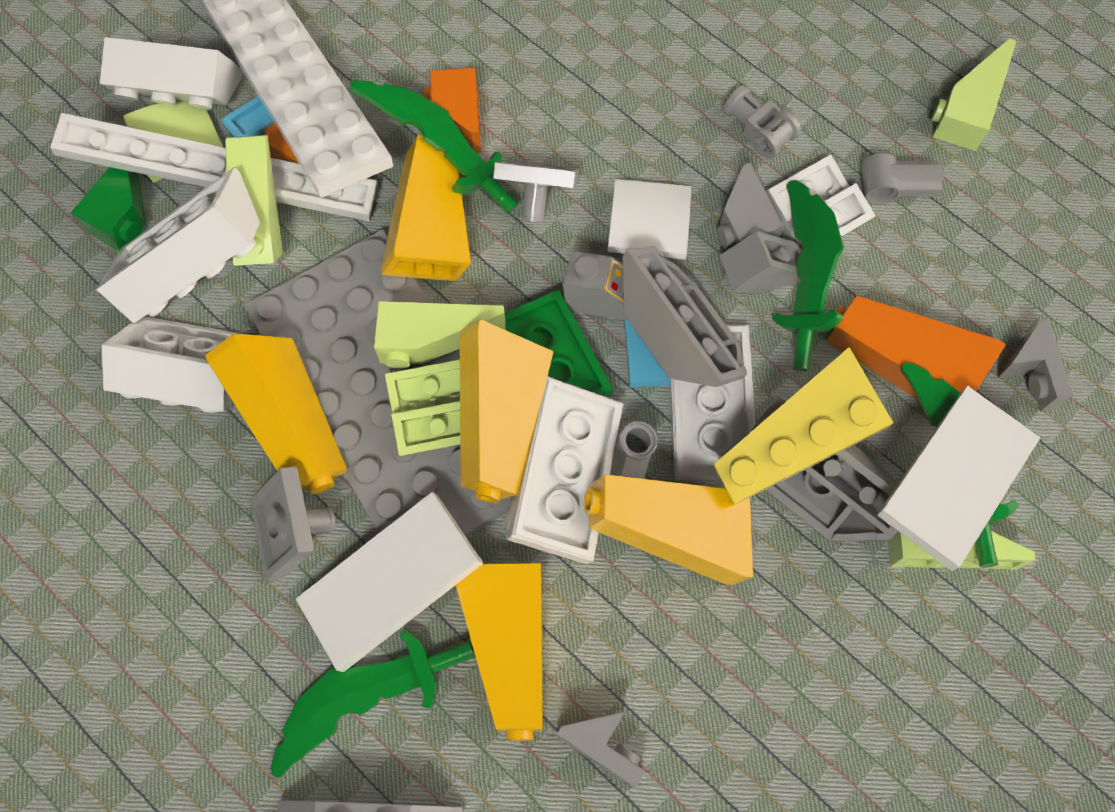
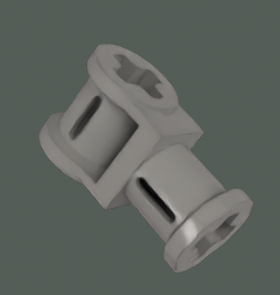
M746 85L738 87L724 104L723 112L726 115H734L745 125L743 135L751 141L755 150L765 158H774L779 153V148L786 141L796 139L801 133L800 123L790 111L779 108L771 100L762 105L750 94V89Z

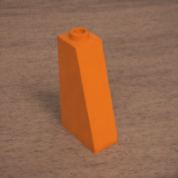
M856 296L848 308L842 304L839 306L837 312L841 313L844 319L834 327L826 341L842 352L850 347L859 363L916 399L917 397L910 383L901 373L900 368L904 363H913L928 370L932 378L945 380L959 392L967 386L977 391L1006 345L998 339L860 296Z

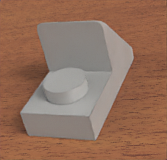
M1048 319L1040 320L1026 334L998 376L999 378H1007L1028 374L1029 391L1032 397L1037 400L1040 412L1055 410L1073 396Z
M625 712L561 726L556 734L558 739L630 788H636L645 773L643 769L637 766L641 758L619 743L616 744L614 749L606 745Z

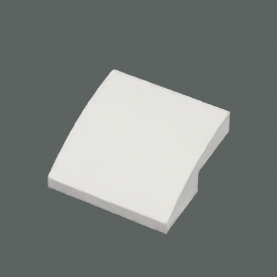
M832 155L825 157L766 191L780 220L794 238L790 197L786 189V184L791 180H798L809 187L810 195L818 194L834 211L841 236L875 217L857 183L852 186L848 185ZM795 238V239L800 243V245L803 247L802 241L799 240V239H797V238Z
M615 179L608 252L625 254L627 250L655 246L663 253V258L686 260L691 186Z

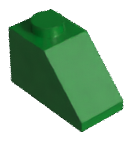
M109 167L72 210V216L86 233L120 251L123 246L139 236L142 228L146 225L140 178L137 173Z

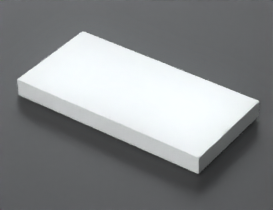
M726 325L741 348L743 366L747 371V375L743 379L718 387L671 379L670 405L674 483H722L713 467L714 463L746 437L756 424L748 325Z
M547 377L506 540L584 564L593 562L599 532L589 529V514H586L584 511V496L589 485L605 474L610 475L623 403Z
M967 386L960 392L877 516L948 569L954 571L961 566L1041 437Z
M431 492L298 596L296 601L335 669L345 672L476 570L483 562L439 496Z

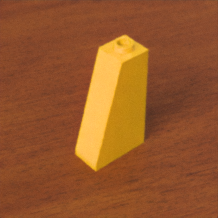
M417 135L404 157L381 265V274L385 276L457 281L471 264L462 194L454 193L452 190V186L459 178V172L444 157V152L437 151L425 142L422 135Z
M481 319L462 329L460 334L461 487L475 491L474 497L481 501L500 503V499L516 496L519 493L553 351Z
M232 334L205 354L211 369L277 471L280 468L297 467L302 491L309 490L312 495L332 488L335 485L333 480L348 471L293 338Z
M606 474L589 485V488L586 490L584 511L586 514H589V529L723 584L734 585L753 578L750 498L733 505L724 488Z
M541 563L482 564L456 584L458 596L497 732H506L507 741L534 740V732H543Z

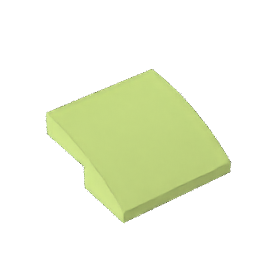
M175 100V105L158 103L123 115L127 127L224 148L208 110L189 106V101ZM147 175L153 183L163 179Z
M460 360L385 374L399 456L460 445Z

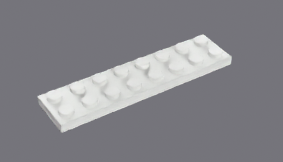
M203 0L208 15L320 198L393 167L390 153L287 0Z

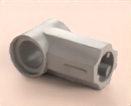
M878 153L868 156L861 162L864 196L868 203L878 205L892 202L898 197L938 196L942 190L944 172L942 164H939L938 161H896L894 155Z
M635 421L629 423L618 432L610 475L644 479L650 455L654 453L658 440L655 430L649 424ZM628 434L635 435L641 440V453H634L627 447L626 436Z

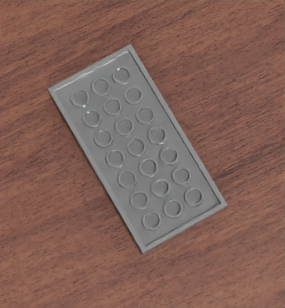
M383 229L244 304L262 336L293 338L348 469L344 475L379 533L431 492L439 496L466 537L508 512L513 496L500 499V503H489L475 498V491L461 487L460 445L399 456L385 374L460 360V349L422 365L410 364L408 368L404 369L391 368L379 362L374 349L378 302L431 303L415 278L385 276L381 274V265L388 237Z

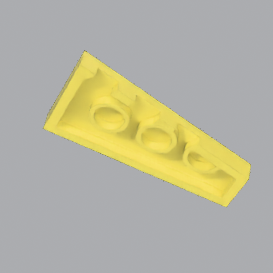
M849 347L714 463L713 467L733 505H736L890 427L893 421Z

